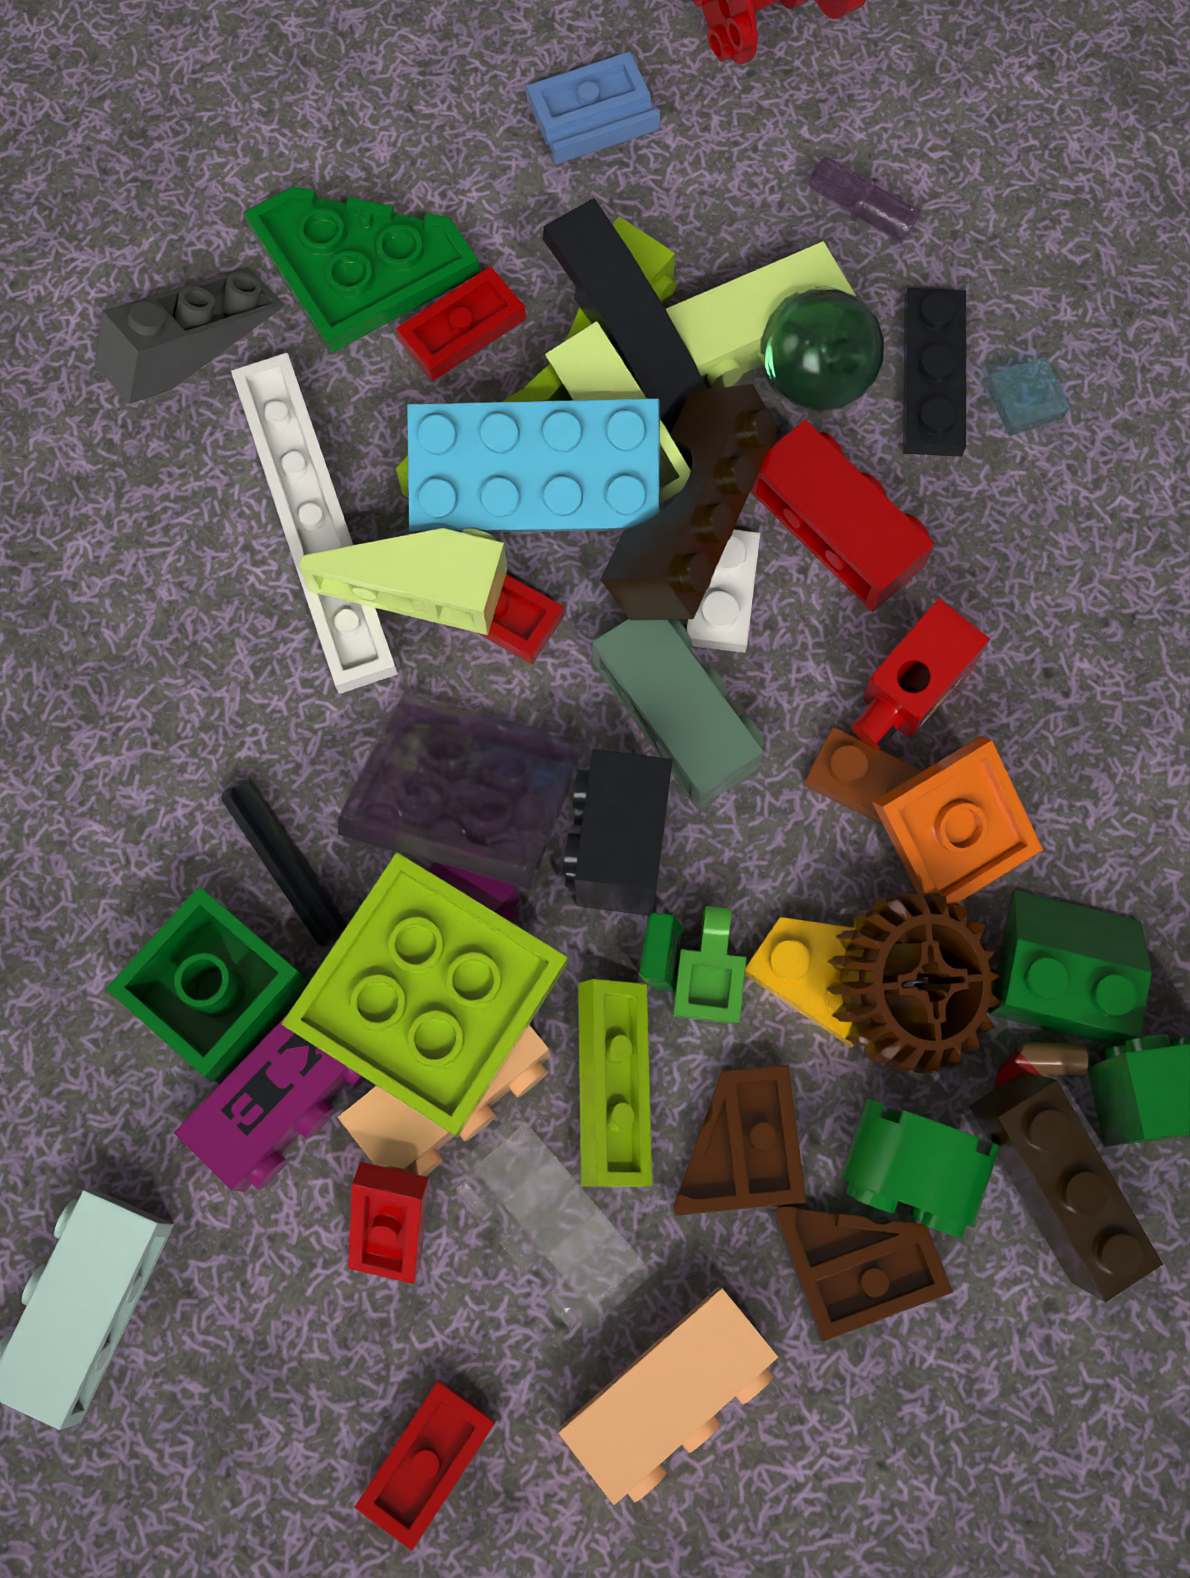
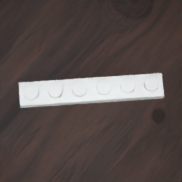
M288 353L231 370L338 693L341 694L398 675L376 609L310 592L299 569L302 555L352 546L353 542Z

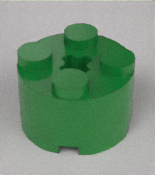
M866 1098L840 1178L849 1181L846 1194L853 1196V1199L892 1214L895 1212L898 1201L914 1206L911 1218L921 1221V1224L962 1239L966 1225L971 1227L976 1225L1000 1146L995 1143L982 1141L977 1136L905 1110L899 1112L887 1107L885 1117L881 1118L884 1103Z

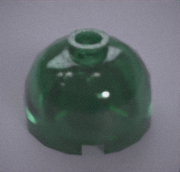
M816 286L815 289H809L801 294L796 292L786 297L769 316L761 337V354L765 355V367L768 374L764 373L769 386L784 400L812 411L838 410L859 400L876 381L883 364L884 335L877 316L857 296L830 286Z

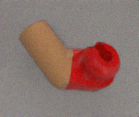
M1025 1041L1019 1044L999 1067L995 1080L996 1088L1023 1071L1045 1077L1049 1075L1083 1077L1088 1067L1087 1048L1084 1043Z

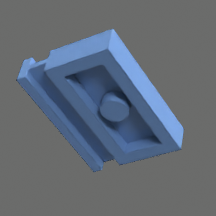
M630 51L526 85L527 102L546 145L549 144L555 165L660 130V113L657 108L654 109L651 103V94Z

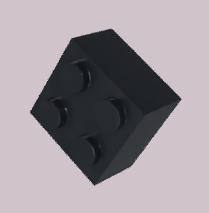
M593 749L590 770L577 769L573 795V808H575L574 825L582 826L581 834L568 833L563 872L566 873L565 887L575 888L577 907L650 916L654 912L673 759Z

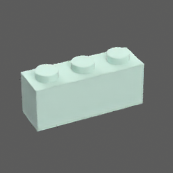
M83 1190L79 1200L73 1199L69 1202L56 1224L54 1236L59 1241L47 1265L42 1264L35 1270L24 1289L22 1304L26 1305L20 1321L15 1331L8 1332L0 1341L1 1403L58 1430L82 1422L174 1226L173 1223L103 1192Z

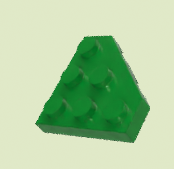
M295 186L243 212L250 231L330 354L480 273L478 258L451 219L446 216L426 213L425 219L397 214L394 212V207L390 205L348 197L347 203L317 198L315 190Z

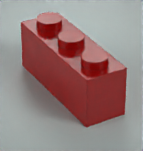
M806 419L768 450L755 479L753 489L750 491L872 612L925 567L935 545L930 539L926 527L918 518L908 513L904 514L887 498L883 486L874 476L866 472L861 473L844 457L841 446L830 434L826 432L819 433Z

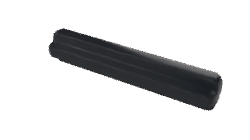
M242 780L229 787L221 796L222 802L315 941L321 946L334 942L341 936L348 925L252 783L248 780Z

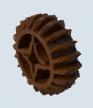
M899 892L897 896L879 897L871 902V910H860L856 914L851 915L855 930H844L836 936L846 952L845 955L834 956L827 961L835 969L840 970V982H834L826 989L833 995H842L843 1004L832 1016L840 1022H852L845 1039L853 1045L864 1046L863 1057L868 1058L872 1062L885 1063V1067H889L892 1071L908 1073L910 1070H913L915 1073L931 1074L933 1071H938L939 1067L950 1068L961 1064V1053H972L975 1050L981 1049L976 1032L986 1033L988 1030L995 1028L986 1012L988 1007L994 1008L1001 1002L997 996L991 993L992 982L997 981L1004 974L996 969H990L988 960L998 948L989 943L979 942L986 925L975 920L967 921L968 907L961 906L958 903L947 904L946 896H941L937 893ZM917 977L929 978L928 982L915 983L914 987L901 986L902 982L913 981Z

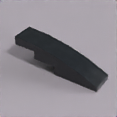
M595 198L546 224L543 228L542 239L576 286L574 300L591 324L596 321L598 322L647 399H659L660 420L670 435L690 392L707 390V387L651 284L629 248Z

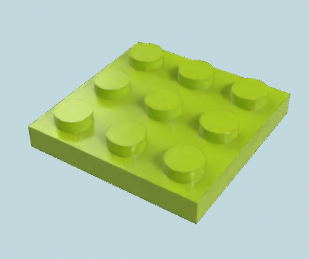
M396 852L282 1022V1025L458 1138L569 961L567 956Z

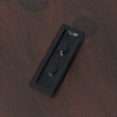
M908 288L904 303L903 454L962 457L966 449V290Z

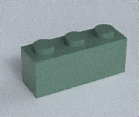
M627 619L592 641L593 663L659 757L673 759L672 775L696 809H699L759 769L764 754L761 748L764 746V739L749 716L742 714L738 717L725 699L728 696L727 688L717 671L709 664L702 667L689 650L692 648L690 636L679 620L631 621Z

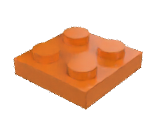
M984 737L976 738L872 802L917 893H937L941 896H946L947 904L959 903L1043 850L993 741Z

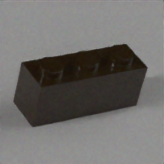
M1023 1071L969 1105L988 1141L1000 1146L997 1155L1055 1257L1074 1285L1106 1303L1163 1265L1056 1079Z

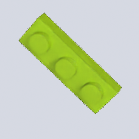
M600 979L579 982L581 1187L652 1186L647 984Z

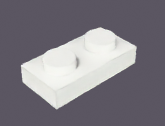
M733 530V534L727 542L712 576L710 586L704 594L694 619H688L687 632L692 641V646L746 652L760 533Z

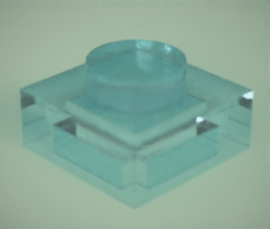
M1046 357L991 374L986 385L1009 436L1063 419L1070 408Z

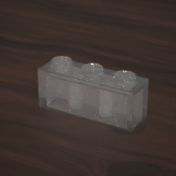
M517 1111L454 1165V1168L464 1179L455 1187L458 1194L480 1219L485 1217L490 1211L508 1232L499 1240V1243L524 1273H527L534 1265L552 1285V1288L543 1295L544 1298L569 1328H572L580 1320L590 1332L653 1274L645 1262Z

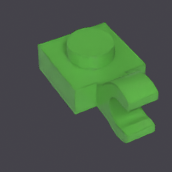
M705 906V911L702 914L699 951L680 950L672 1017L734 1025L740 1023L747 957L727 955L732 909Z

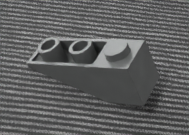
M246 267L102 311L95 366L125 400L131 404L172 390L279 311L283 304Z

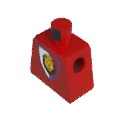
M938 598L868 680L863 697L868 706L850 725L852 731L859 739L876 751H880L897 730L911 739L974 670L990 638ZM901 686L909 687L916 693L907 692Z

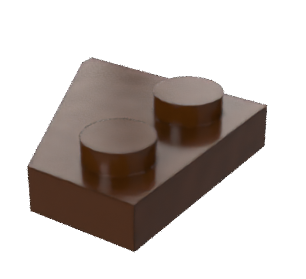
M789 1065L722 1071L674 1203L675 1216L806 1203Z
M785 1206L772 1210L821 1341L832 1339L953 1293L928 1227L923 1224L827 1213Z

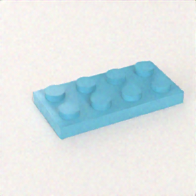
M659 399L407 405L409 532L420 533L440 528L457 532L467 528L478 529L484 532L626 530L649 520L660 512Z

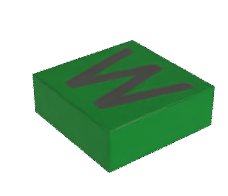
M651 913L647 919L639 975L655 990L675 992L679 952L683 947L685 929L674 915Z

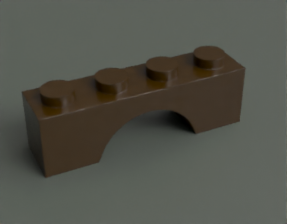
M753 384L690 392L670 433L672 440L691 469L690 476L681 492L666 508L649 520L623 531L600 579L631 621L694 619L778 430L772 413L766 408Z

